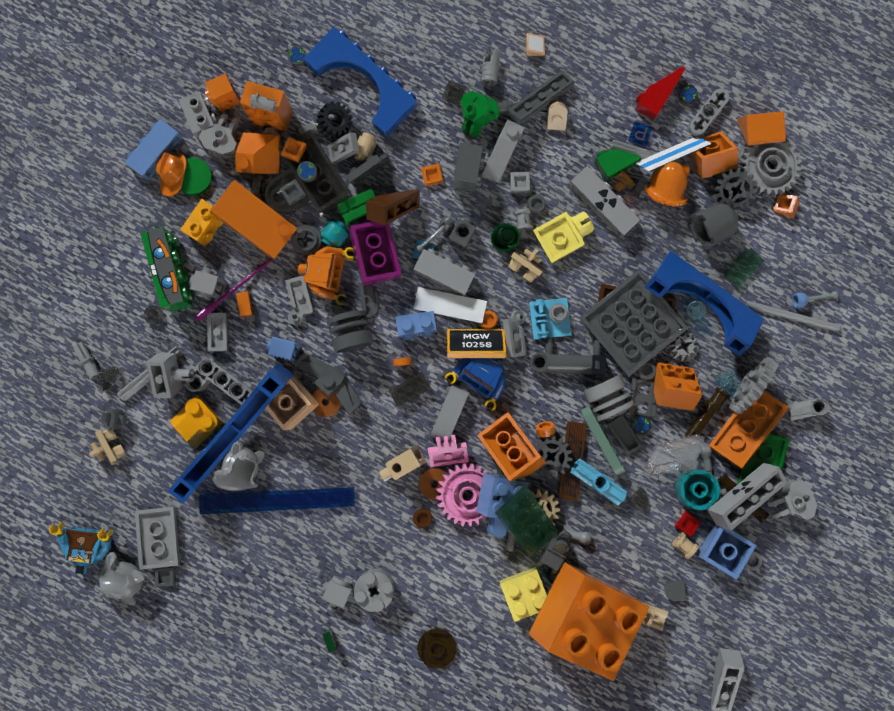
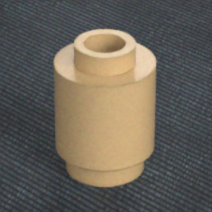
M365 132L362 136H359V152L354 154L356 160L365 162V159L373 154L377 145V138Z

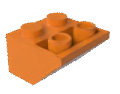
M664 363L657 364L653 390L656 404L658 406L694 411L702 396L694 368Z

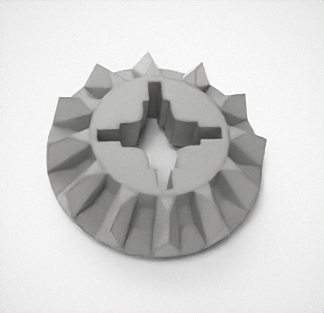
M684 331L668 345V351L677 361H689L697 355L699 349L698 339L692 333ZM681 341L683 343L690 342V344L686 347V352L684 349L677 350V348L681 346Z

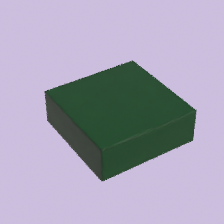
M332 628L325 630L323 638L328 652L331 653L337 650L338 644Z

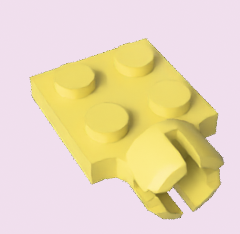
M564 212L533 230L551 264L585 245L583 237L594 230L592 221L587 222L589 216L586 212H581L573 217Z

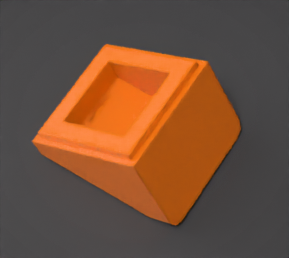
M779 194L773 211L794 219L800 202L798 196Z

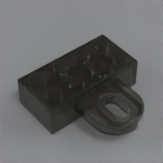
M310 129L295 138L307 145L300 162L298 163L282 156L290 169L273 178L265 189L267 204L279 214H291L311 202L322 218L337 209V204L353 197ZM284 146L278 149L280 154ZM309 161L316 166L317 177L313 181L304 182L298 176L297 169L302 162ZM294 179L297 180L306 194L305 198L292 206L289 205L286 199L279 203L275 202V196L281 192L280 188Z

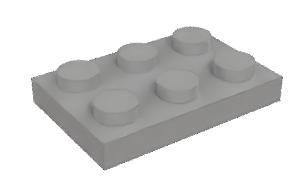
M176 506L136 510L135 523L139 570L180 565Z

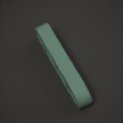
M589 405L583 408L581 412L614 473L619 476L625 473L626 469L600 421H597L595 412L593 413V409Z

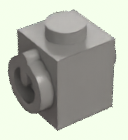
M333 576L329 582L325 581L321 593H324L322 599L325 600V604L334 608L336 606L344 608L353 589L350 586L351 582L339 576Z

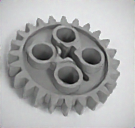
M767 357L762 362L760 361L753 370H750L732 396L733 399L730 401L729 408L735 413L740 414L744 410L746 411L749 406L751 407L753 402H756L761 397L764 389L767 388V384L771 382L772 377L775 375L774 372L777 370V363Z

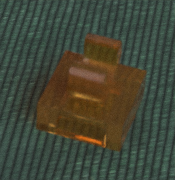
M621 171L617 175L621 181L614 187L618 192H621L626 186L632 190L637 184L624 171Z

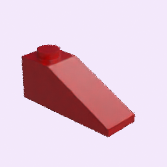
M684 66L680 67L649 86L644 94L640 92L635 100V103H637L635 110L654 121L686 68Z

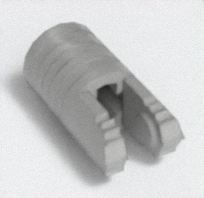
M499 49L493 50L491 54L484 52L481 84L497 85L500 61Z

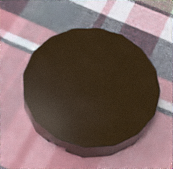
M429 629L419 639L417 646L418 656L428 667L434 669L444 668L455 657L456 642L452 634L445 629Z

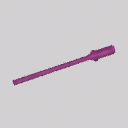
M271 259L267 260L217 301L208 303L205 308L193 317L199 322L212 311H215L214 309L220 302L272 262Z

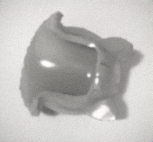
M235 442L231 450L225 455L221 470L213 474V483L221 489L234 492L257 487L258 484L254 482V478L258 473V464L263 460L265 452L258 451L254 453L248 447L242 446L240 442Z
M110 552L105 557L101 568L98 597L102 599L104 594L114 599H123L129 605H135V594L141 589L145 576L136 566L117 560L116 554Z

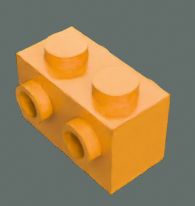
M201 199L180 230L206 247L213 239L217 229L223 225V222L209 212L213 205Z

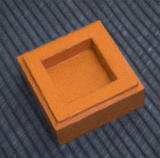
M288 136L281 155L299 163L307 145Z
M439 163L421 167L425 187L443 183Z

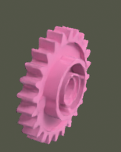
M463 463L461 469L458 465H455V471L448 469L449 475L443 474L445 481H438L442 487L436 488V491L441 493L436 496V499L441 500L437 505L438 507H444L441 513H448L446 518L449 520L453 517V523L456 524L460 521L461 526H464L465 522L471 526L472 521L479 525L480 518L486 521L485 516L476 512L483 475L488 473V471L484 470L481 472V466L474 469V464H470L469 468H467L465 463ZM465 490H471L472 496L468 500H464L462 497V493Z

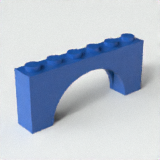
M333 27L303 58L305 65L318 77L336 68H350L366 75L375 84L380 94L379 109L372 119V124L385 138H388L417 107L415 95L410 91L406 92L402 88L403 85L397 79L393 80L384 67L376 65L374 58L369 54L365 55L362 52V48L356 42L352 43L343 30L339 31Z
M672 251L661 261L645 285V288L658 298L669 292H683L698 298L708 305L723 325L725 331L724 346L739 357L751 347L764 320L763 317Z

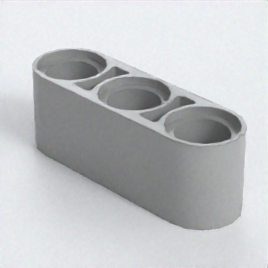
M451 385L430 437L435 439L440 437L441 441L444 442V436H448L449 442L469 392Z

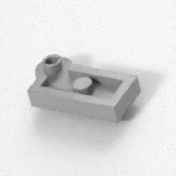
M304 275L285 280L293 310L288 314V320L293 325L301 324L304 315L314 313L307 283L304 282Z
M521 310L513 311L511 319L503 320L508 358L527 355L524 330L520 326L524 323L525 316Z

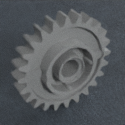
M790 141L787 143L776 142L750 145V147L745 148L744 151L746 153L741 155V158L744 160L739 162V165L743 166L740 172L743 173L746 169L748 170L747 176L754 175L751 181L757 180L758 184L753 187L758 188V195L764 192L765 197L770 193L773 197L778 193L781 195L785 190H790L791 185L793 186L797 183L795 179L800 177L797 172L802 170L798 164L802 160L796 159L800 153L793 152L796 147L790 148ZM767 163L772 164L773 169H770Z

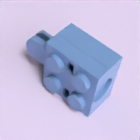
M484 473L476 512L489 517L487 531L491 535L501 538L506 535L509 520H522L529 482L522 479L510 482L506 476Z

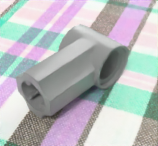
M813 398L787 404L789 409L786 411L789 421L824 415L829 410V404L823 398ZM815 402H818L820 404V410L818 412L814 410Z

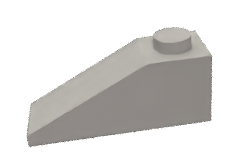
M507 119L482 176L497 183L500 182L525 127Z
M719 649L715 663L711 711L732 710L745 668L740 651Z

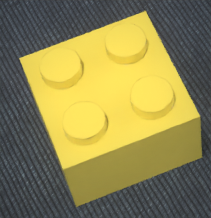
M536 567L499 581L514 622L539 613L547 594Z

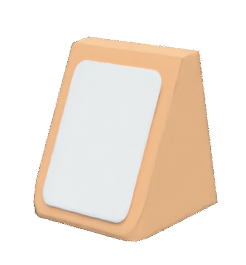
M531 33L526 34V56H545L543 36Z

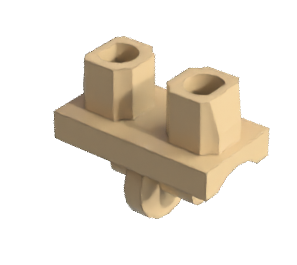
M536 248L533 252L525 249L523 253L529 258L516 250L512 254V260L508 266L515 272H518L522 265L528 268L523 277L529 282H532L544 271L543 268L532 261L534 260L539 264L542 260L536 256L539 251Z
M114 430L96 431L95 434L101 447H98L96 442L90 444L93 451L89 453V456H97L100 462L105 459L102 454L105 452L111 466L116 464L117 460L125 455V451L121 444L110 449L108 443L117 439Z
M644 603L649 606V609L642 624L663 631L668 611Z

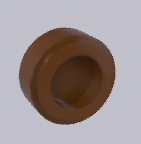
M420 508L414 513L413 522L419 528H426L432 522V514L428 509Z

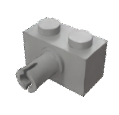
M157 353L146 362L154 398H172L183 389L181 381L192 382L195 378V374H190L194 373L193 369L178 368L175 353Z

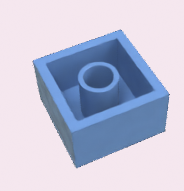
M714 524L696 556L737 580L757 545L733 530L730 531Z

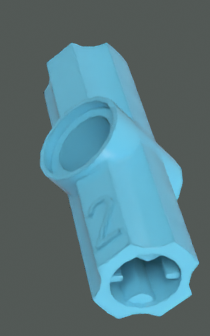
M578 459L571 467V474L614 504L619 506L626 498V490L582 459ZM600 477L601 485L597 487L596 480Z

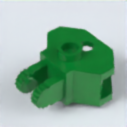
M473 90L463 94L460 101L463 109L462 116L465 117L462 132L469 133L471 137L476 138L479 136L483 125L487 126L488 122L498 119L500 108L496 100L484 94H479Z

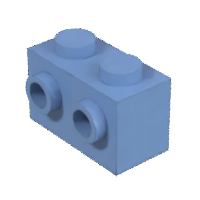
M434 311L395 317L398 336L403 338V340L414 339L416 335L430 337L433 336V333L437 332Z

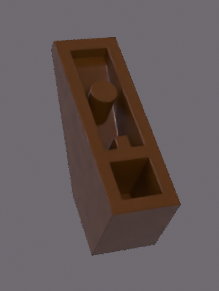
M413 189L379 195L366 201L367 220L385 226L419 208L420 190Z

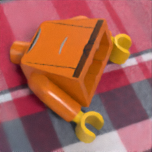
M326 246L314 255H309L307 264H299L298 274L304 275V282L309 283V288L318 297L330 301L335 300L338 305H345L338 302V297H347L344 294L335 295V292L338 293L344 258L348 261L354 259L353 256L346 254L349 251L354 252L353 248L348 247L342 250V248Z

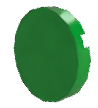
M188 158L186 159L187 165L180 190L192 196L201 195L210 187L213 180L212 170L203 160Z

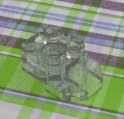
M698 434L671 441L658 438L656 442L659 443V446L657 445V447L654 446L645 463V467L648 469L647 471L643 470L642 474L653 477L678 470L684 473L694 472L699 463L696 460L700 453L703 454L707 447V443L704 442L705 438Z

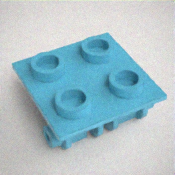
M567 298L538 299L534 302H529L534 340L572 335L569 311L566 320L561 323L553 322L549 317V310L554 304H563L568 310Z

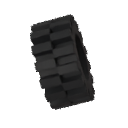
M334 101L326 103L316 116L318 117L316 123H319L317 128H321L320 133L323 134L325 132V137L327 138L331 136V139L341 138L349 131L353 123L351 121L352 115H348L350 110H345L346 105L344 104L340 106L341 102L336 104ZM328 115H336L341 121L340 126L335 127L331 125L328 121Z

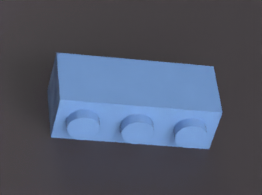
M160 119L152 125L147 136L139 141L138 147L128 154L127 160L124 163L148 181L156 171L155 167L158 159L163 156V153L170 154L183 137Z

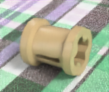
M684 532L679 534L672 542V545L680 549L687 559L694 555L699 547L697 544H693Z

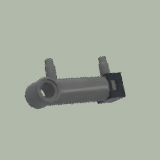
M547 338L545 354L536 353L529 360L530 369L536 373L606 375V355H601V346L598 340L594 341L593 355L588 356L553 354V340ZM536 358H541L544 361L542 368L535 366L534 360Z

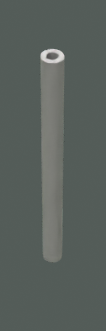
M746 301L745 303L746 306L755 311L836 332L840 330V325L751 301Z

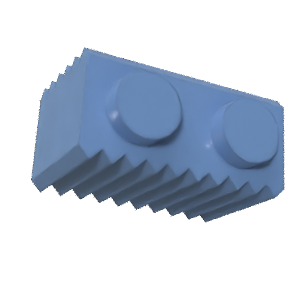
M272 337V340H269L267 343L266 352L275 359L294 363L298 359L301 345L294 341Z

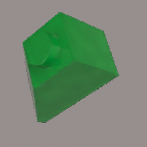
M617 149L603 150L596 155L597 158L594 164L606 182L636 165V162L641 158L639 155Z

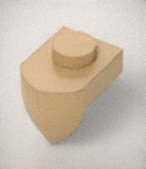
M557 101L549 106L547 130H566L568 110L563 103Z

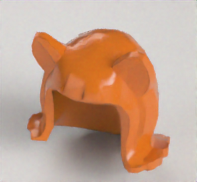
M671 161L655 168L650 178V187H644V191L654 202L662 205L665 204L672 207L685 205L688 200L687 197H684V192L688 183L689 165H680L678 162Z

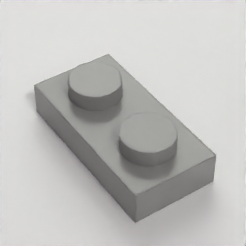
M349 132L328 145L332 164H337L359 152L356 133Z
M210 313L207 315L208 352L229 351L228 313Z

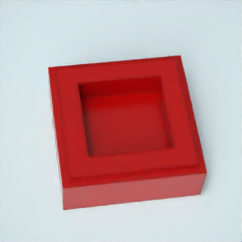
M684 510L674 526L692 538L702 521Z

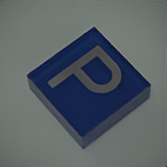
M635 121L628 141L646 146L652 127Z

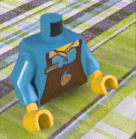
M53 522L49 532L56 536L66 561L76 562L75 573L87 574L88 564L99 562L112 548L110 536L113 534V530L111 529L104 531V527L101 530L69 527L63 530L64 522H60L58 527Z

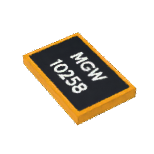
M447 329V358H506L504 329Z

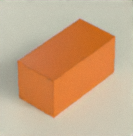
M248 291L236 293L240 317L254 316L250 293Z

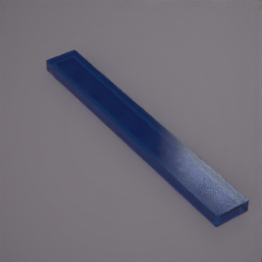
M355 487L199 495L200 514L355 507Z

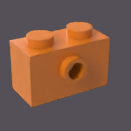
M226 73L205 82L207 90L204 92L209 102L211 101L213 107H217L220 112L240 104L239 97Z

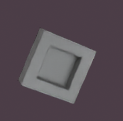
M529 172L510 173L511 193L530 192Z

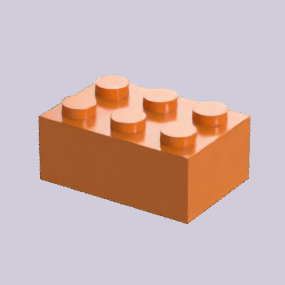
M246 81L240 104L252 124L259 128L264 126L271 127L279 133L282 131L287 132L293 109L285 92ZM256 93H259L262 97L277 100L274 113L260 108L254 109L253 106H250L252 94L256 95Z

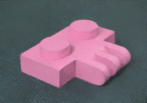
M451 435L450 442H448V436H444L443 443H441L440 437H436L437 447L428 448L430 467L469 462L466 442L456 444L455 435Z

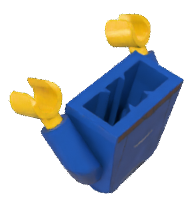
M462 358L453 368V372L447 373L445 379H447L449 375H453L454 380L450 384H454L457 381V375H459L458 379L486 398L491 396V399L485 401V408L489 402L494 403L491 411L496 409L495 401L499 400L505 388V374L502 372L504 366L498 362L500 358Z

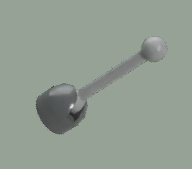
M444 216L439 222L440 229L422 245H418L417 251L422 252L424 247L442 231H452L455 227L454 222L448 216Z

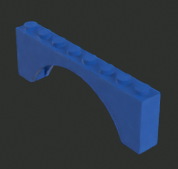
M277 363L260 381L250 396L213 440L175 481L168 492L184 504L229 452L232 445L240 439L293 377V374L280 363Z

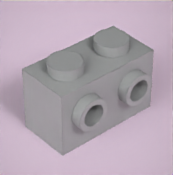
M200 91L179 99L192 134L197 140L201 130L218 124L215 114H211L209 110L212 107L207 96L204 97Z
M203 269L202 272L196 270L189 281L190 289L196 292L195 295L211 301L212 298L219 299L222 297L227 284L219 275L207 269Z

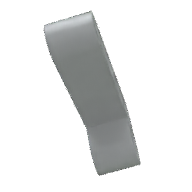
M210 359L201 360L194 368V373H190L195 374L194 380L199 378L200 386L198 388H194V380L192 382L186 381V387L193 392L204 391L212 382L240 405L253 392L250 387ZM211 363L212 370L206 373L205 366ZM226 374L228 380L225 384L222 385L220 383V378L222 375ZM238 386H241L243 389L240 396L235 394V389Z

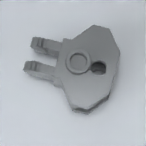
M222 113L218 124L201 130L199 139L210 154L228 160L235 157L238 147L235 140V131L239 124V119L234 117L229 128H226L228 115Z
M793 479L788 480V483L783 486L782 493L778 495V498L767 502L768 507H775L778 504H781L783 509L772 513L773 518L790 514L800 519L808 520L815 516L817 503L810 486Z

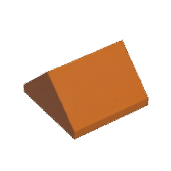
M784 111L745 115L737 119L747 146L785 142L786 140Z

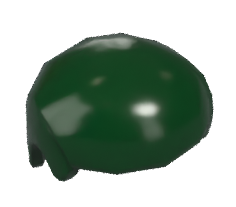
M502 223L496 226L491 234L493 247L503 253L514 250L520 242L519 230L510 223Z

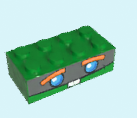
M164 227L140 233L160 308L173 313L193 307L192 301L195 299L192 290L188 289L187 283L190 280L187 272H184L182 267L185 262L182 254H179L177 247H180L177 236H174Z

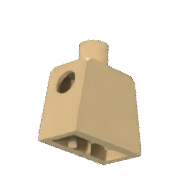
M416 445L385 463L386 468L380 471V475L384 481L392 477L394 480H397L427 461Z

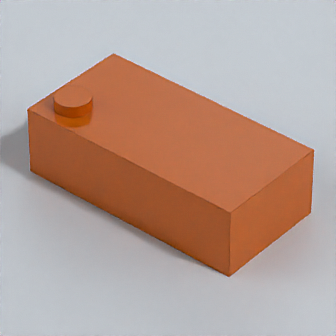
M236 180L230 183L209 211L271 259L276 258L297 230L294 225Z

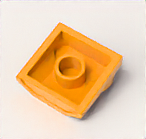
M200 395L190 399L185 407L170 420L176 431L195 449L224 424Z

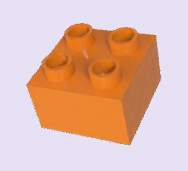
M564 562L534 621L529 635L548 652L614 681L649 606L629 593Z

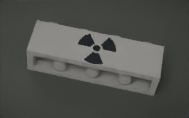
M586 166L571 180L569 187L620 239L640 221L637 212L625 205V200L621 196L616 195L607 182H603L599 178V174L595 169H590Z
M763 463L711 506L708 512L717 526L731 531L788 482L780 467Z

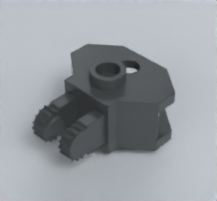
M562 531L558 535L552 532L541 546L542 551L537 560V565L540 567L543 564L549 566L551 573L555 575L562 562H566L571 554L568 551L571 545V533Z

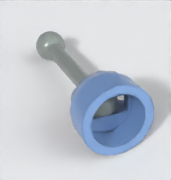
M833 291L831 294L808 297L804 293H794L792 295L794 308H802L811 300L830 297L836 299L839 293Z

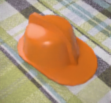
M163 153V156L156 163V172L160 176V192L167 197L174 196L181 189L187 165L186 158L182 154L171 155Z

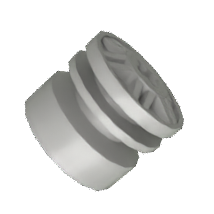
M621 374L583 391L589 403L595 401L599 403L592 410L593 413L601 409L603 413L596 416L597 421L612 419L625 413L631 406L635 405L633 400L625 403L623 399L630 396V393L620 394L619 392L626 386Z

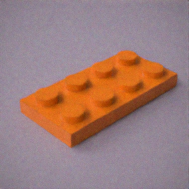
M764 391L761 397L756 402H753L752 406H749L746 411L744 410L740 414L735 412L732 414L709 444V447L742 470L789 407Z

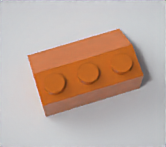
M509 412L477 435L510 482L531 475L546 463Z

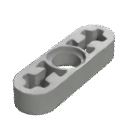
M717 89L713 92L689 123L688 131L691 135H702L729 100V94L726 90ZM722 95V100L717 105H714L713 103L717 96ZM704 109H711L713 111V116H705ZM702 119L704 122L700 129L695 130V125Z

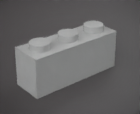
M423 249L413 272L461 296H465L475 276L472 273L473 270L464 265L462 268L455 265L456 262L448 257H445V259L439 257V253L432 249H428V251Z

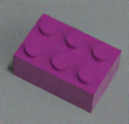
M368 222L350 226L349 234L362 286L399 279L401 270L390 224L384 226L376 222Z

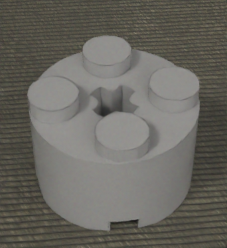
M370 569L364 572L354 587V599L358 605L370 612H380L385 609L392 601L395 592L392 577L382 569ZM374 586H377V587H378V589H377L378 592H376L375 594H373L371 588H373Z

